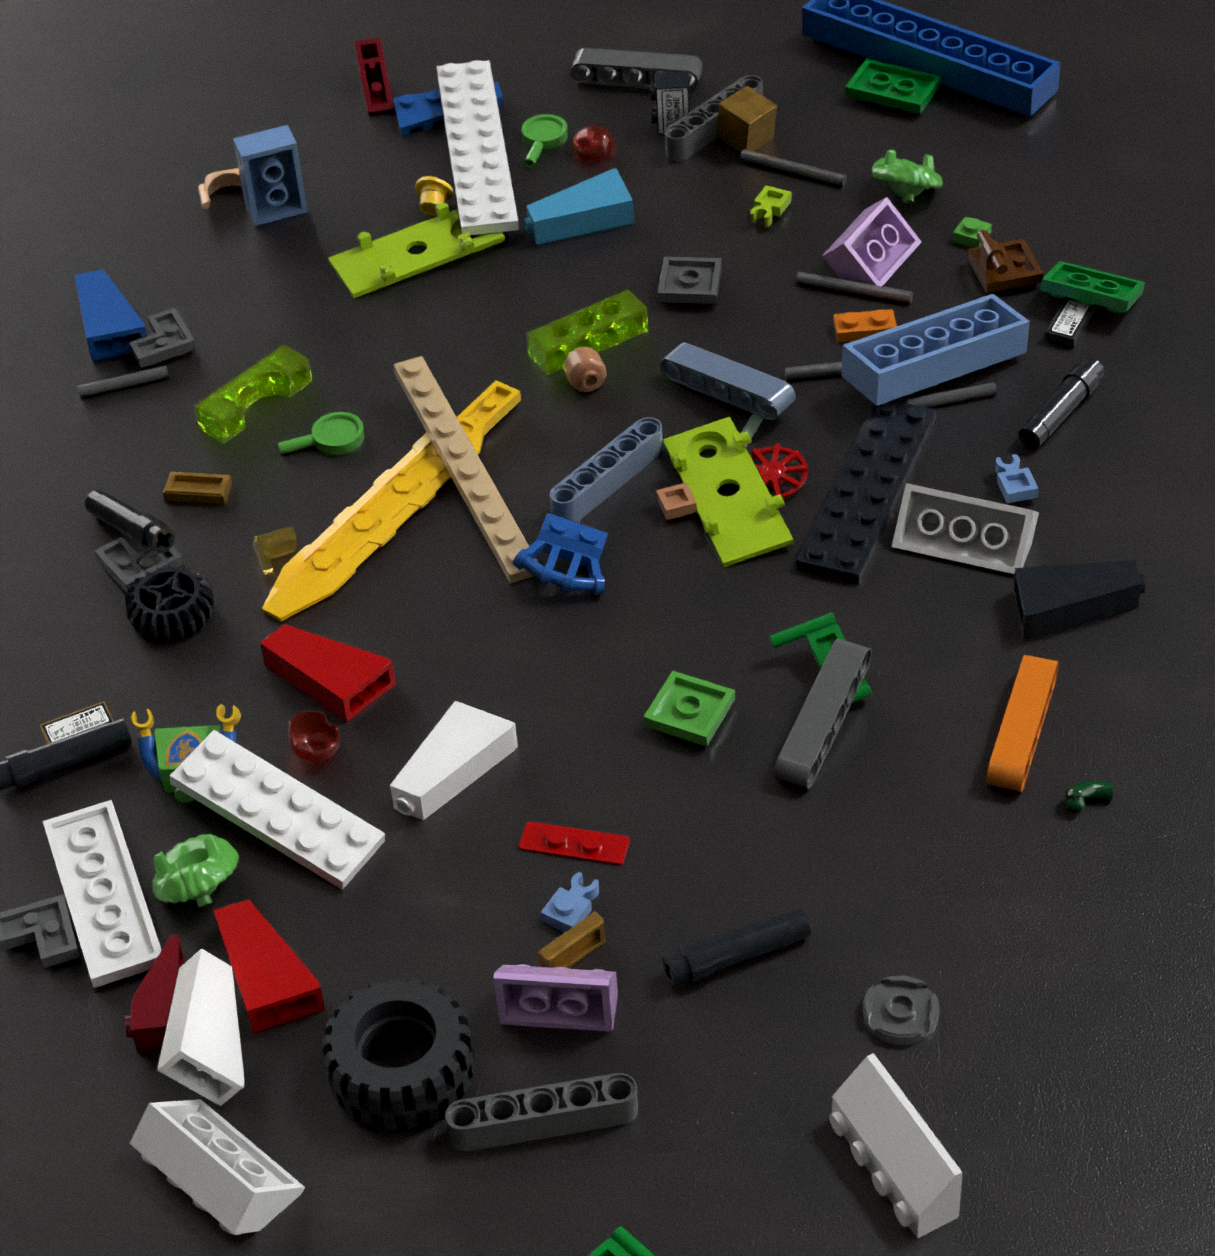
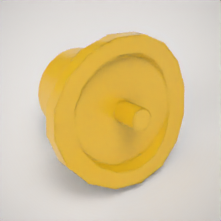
M421 177L415 184V193L420 198L419 210L426 215L437 216L434 208L435 205L441 202L445 203L454 195L453 188L450 184L437 177Z

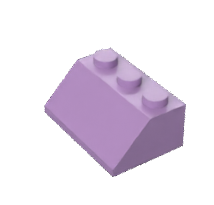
M886 197L866 208L822 257L840 279L883 286L919 246L921 240Z
M525 964L502 965L494 972L493 979L500 1024L613 1032L618 998L616 972L601 969L579 970L565 967H533Z

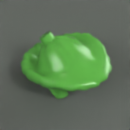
M888 150L885 158L879 159L872 166L873 178L886 181L895 194L903 197V203L906 204L914 203V197L921 194L925 188L939 189L943 184L941 176L934 172V159L932 155L925 154L922 165H917L912 161L896 158L895 150Z
M212 834L198 835L178 843L166 855L160 851L154 856L156 874L152 880L153 894L163 903L171 902L175 904L179 901L196 900L198 907L212 903L210 894L215 891L219 883L224 882L227 876L233 873L237 866L239 855L228 841Z

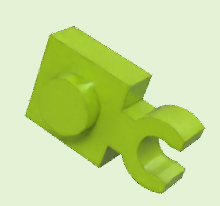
M766 185L754 200V208L750 212L751 223H755L759 218H764V226H770L772 224V215L780 217L791 203L792 192Z

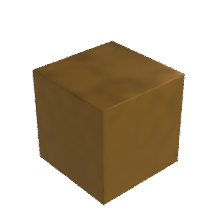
M744 87L719 103L716 136L740 153H742L743 149L749 151L758 149L774 138L777 105L750 87Z

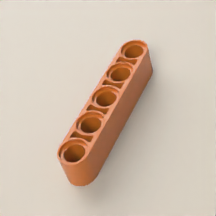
M1029 655L1023 656L990 759L986 778L987 785L1018 792L1023 791L1056 683L1059 667L1058 661Z

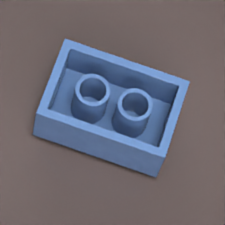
M288 125L233 138L245 206L254 226L307 213L308 209L297 143Z

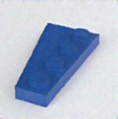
M493 82L498 107L503 106V96L499 83ZM438 90L415 95L405 94L401 97L393 98L401 137L410 135L411 129L420 126L422 130L432 128L433 122L444 119L440 91Z

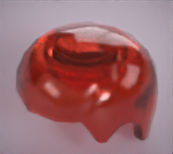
M596 124L589 125L580 130L572 141V148L578 159H591L597 163L601 161L604 155L608 154L609 157H613L617 149L614 138L609 130Z
M304 711L295 714L288 722V744L291 751L297 757L309 762H322L332 758L341 746L338 724L332 726L327 721L326 714L321 711Z

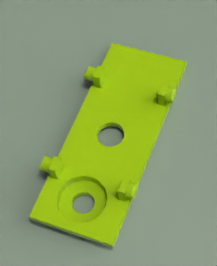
M441 202L434 207L437 217L374 241L371 240L369 233L361 232L357 235L360 246L328 258V261L352 297L357 298L505 241V236L502 232L477 234L474 238H471L469 232L462 234L458 209L449 212L447 203ZM417 245L427 248L421 254H410L407 252L411 247Z
M730 417L663 439V444L671 458L674 469H676L682 483H687L697 502L698 516L723 567L794 544L793 537L778 508L785 506L784 500L780 494L772 497L745 447L746 444L752 443L749 433L747 431L739 433ZM705 449H713L717 452L711 458L700 456V453ZM728 483L736 484L740 488L736 494L728 497L722 496L717 492L720 486Z

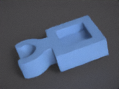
M1012 455L1011 464L1003 463L1000 457L996 458L997 484L1006 503L1038 498L1039 488L1029 468L1020 469V458L1018 455Z
M580 872L576 873L571 879V889L568 891L559 887L540 912L541 921L564 932L571 929L585 919L592 911L591 900L595 899L599 894V880L594 879L590 886L582 887L583 874Z

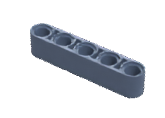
M680 343L660 361L661 371L669 380L769 420L776 419L796 399L794 389L786 381L689 343Z
M652 417L641 418L554 486L550 491L551 514L577 523L658 458L663 452L661 422Z

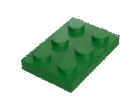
M867 58L845 86V96L856 98L860 101L881 104L884 107L905 110L909 113L921 114L940 88L942 76Z
M1060 261L1042 279L1040 290L1049 292V295L1055 298L1069 297L1077 299V302L1083 305L1090 306L1096 304L1106 307L1110 312L1121 313L1123 311L1127 312L1143 294L1145 282Z

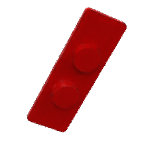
M529 821L525 825L519 849L622 865L630 843V837Z

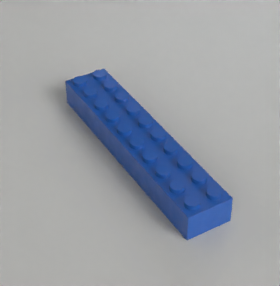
M810 0L802 7V35L835 46L838 49L852 52L860 57L942 76L941 85L949 89L966 93L974 98H980L996 106L1005 107L1021 115L1031 117L1059 88L1061 62L882 0Z

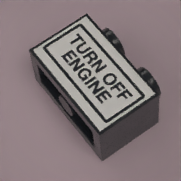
M688 71L655 73V84H650V100L656 101V107H651L652 124L657 123L658 134H665V129L690 112Z

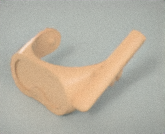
M239 168L213 172L205 177V183L198 186L203 209L211 207L209 195H212L216 190L225 186L242 187Z

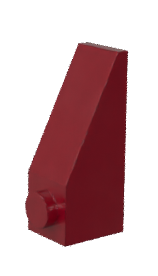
M381 38L354 41L355 57L368 115L394 111Z
M178 934L169 937L132 998L131 1015L125 1016L127 1038H133L137 1052L162 1050L179 968L184 964L185 960Z

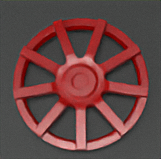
M775 444L772 447L758 450L754 448L752 453L749 454L752 460L757 458L762 464L761 466H755L766 487L774 488L775 495L773 496L780 494L782 499L796 493L807 479V463L798 450L794 451L786 447H780V444ZM773 453L771 461H767L763 455ZM779 453L788 455L778 462ZM795 459L800 464L799 466L785 467L788 463ZM801 472L800 482L786 475V473ZM784 481L794 487L781 494L779 488Z

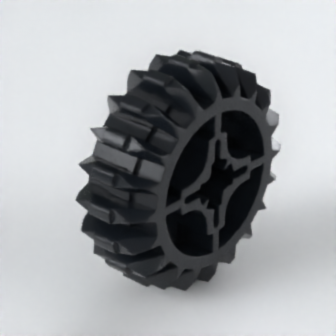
M169 564L166 569H160L157 566L155 572L145 571L144 578H135L134 585L128 587V593L125 596L127 619L130 620V624H132L135 632H141L144 638L152 636L155 641H158L165 637L170 642L172 637L179 636L183 640L184 634H195L196 627H205V621L211 618L215 603L212 586L204 574L197 573L195 568L187 570L183 564L178 568H173Z

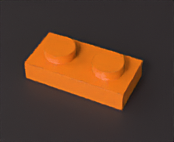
M893 309L834 314L833 324L837 343L856 341L897 327Z

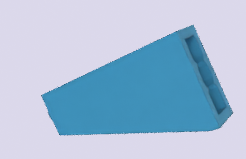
M611 169L527 205V218L523 219L526 234H531L535 244L538 245L633 224V200L617 169Z

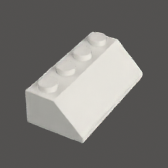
M906 483L892 547L1014 574L1015 568H1023L1032 545L1039 512Z
M875 1054L867 1056L832 1096V1114L829 1115L830 1123L838 1136L844 1135L847 1139L856 1162L860 1166L865 1165L872 1174V1181L881 1196L887 1195L892 1202L895 1215L901 1225L904 1227L909 1226L918 1239L959 1218L962 1171Z
M201 1099L149 1103L130 1141V1144L142 1154L141 1157L145 1162L161 1170L167 1176V1181L170 1184L185 1191L193 1198L195 1206L209 1212L219 1221V1226L224 1231L233 1235L260 1231L298 1198L305 1188Z

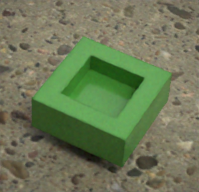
M965 216L953 232V242L973 248L981 247L982 245L977 238V234L981 230H987L990 235L992 224Z

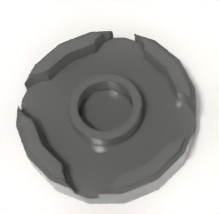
M902 975L881 979L880 984H877L875 987L872 985L867 990L863 1000V1018L869 1031L881 1041L894 1045H912L926 1039L935 1030L939 1020L938 997L934 991L932 994L927 989V984L913 977Z

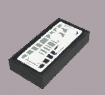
M1066 297L1046 331L1045 340L1074 348L1094 313L1095 304L1090 306L1078 303L1077 299Z

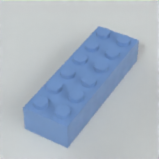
M994 294L844 344L841 376L876 406L885 404L899 397L913 394L916 391L936 386L947 380L961 377L964 374L1026 353L1030 321Z

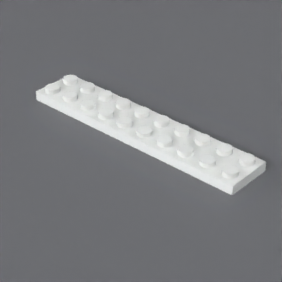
M476 60L471 63H448L436 66L462 234L469 232L470 235L519 230L490 61Z

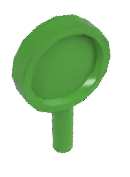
M551 114L533 116L524 122L521 130L522 140L525 145L530 147L524 160V165L528 168L534 167L542 150L554 149L565 143L568 138V127L564 119Z
M329 413L320 417L314 423L312 434L279 442L280 454L312 446L329 455L350 453L363 443L365 438L363 422L352 413Z

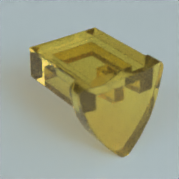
M292 526L254 537L253 549L264 575L274 573L270 559L297 551L296 534Z

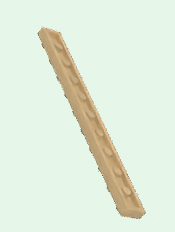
M420 356L394 364L395 376L509 583L533 577L534 575L524 568L519 570L513 566V560L518 552L522 549L526 550L529 545L425 360Z

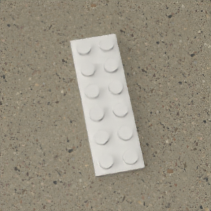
M215 730L170 775L171 785L342 890L385 842L384 832Z
M112 800L43 821L93 988L150 970L161 952V947Z

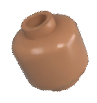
M581 347L570 352L565 358L563 364L564 373L574 389L579 392H590L596 390L604 383L607 376L606 366L597 351L592 348Z

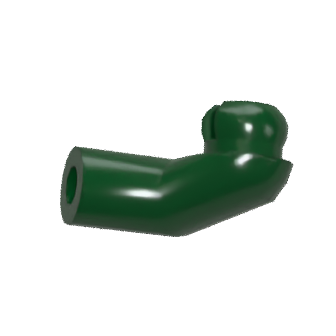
M1083 781L1069 787L1064 794V797H1067L1066 808L1068 810H1083L1085 799L1112 800L1113 782Z

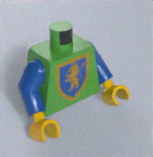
M220 704L217 707L216 716L223 722V730L221 725L155 729V735H151L150 729L154 725L151 711L147 709L149 719L144 724L137 723V716L134 711L131 715V720L135 728L140 731L141 737H138L143 766L153 779L162 781L164 791L168 793L175 792L174 797L176 800L184 803L193 801L194 798L170 784V775L213 730L236 743L237 731H233V727L240 721L241 712L233 705L232 716L225 719V706Z

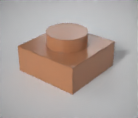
M687 483L656 490L657 501L666 520L697 512V502Z

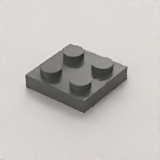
M664 257L658 288V302L673 304L698 303L702 305L717 304L722 258Z

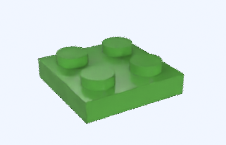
M672 671L643 717L644 726L708 746L735 701V690Z

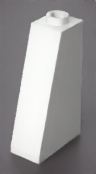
M455 701L390 784L394 809L404 815H412L425 820L517 748L515 723Z
M201 948L179 968L157 1070L221 1106L244 1087L245 1082L232 966Z

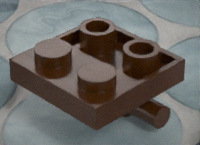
M981 230L977 234V238L982 246L968 249V260L986 293L1026 287L1042 282L1044 273L1024 239L997 243L996 240H992L987 230Z

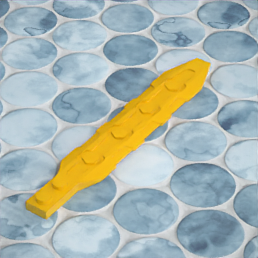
M497 380L461 414L456 416L478 455L481 451L484 435L521 401L519 390ZM427 432L412 445V450L393 468L382 473L373 482V486L352 506L346 507L333 519V524L312 544L306 545L283 566L262 607L263 613L282 622L333 595L356 573L355 569L378 547H383L411 515L418 509L425 507L436 496L435 492L451 478V475Z

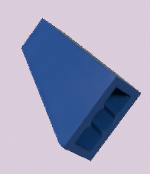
M103 269L75 275L91 360L95 361L132 353L129 342L147 337L145 324Z

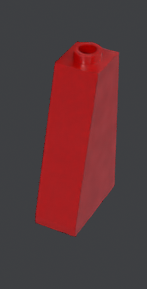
M286 624L260 642L264 665L347 723L396 685L393 662L390 659Z
M249 899L214 910L218 931L229 964L232 966L233 976L253 1033L326 1010L319 981Z

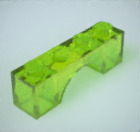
M283 344L195 405L199 429L225 444L246 429L243 413L252 402L272 395L291 397L312 382L309 359Z

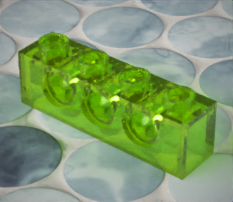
M627 289L526 333L528 355L546 375H549L564 368L565 358L577 348L588 347L599 353L648 331L647 307Z

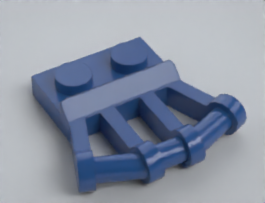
M547 513L537 540L526 550L522 549L518 552L513 560V566L519 570L524 568L540 579L541 584L548 585V583L561 586L562 591L568 593L570 590L592 591L593 595H602L605 582L604 576L601 575L599 559L608 533ZM541 552L550 554L545 567L534 560ZM558 557L571 561L567 575L553 570ZM579 564L588 567L589 578L575 577Z

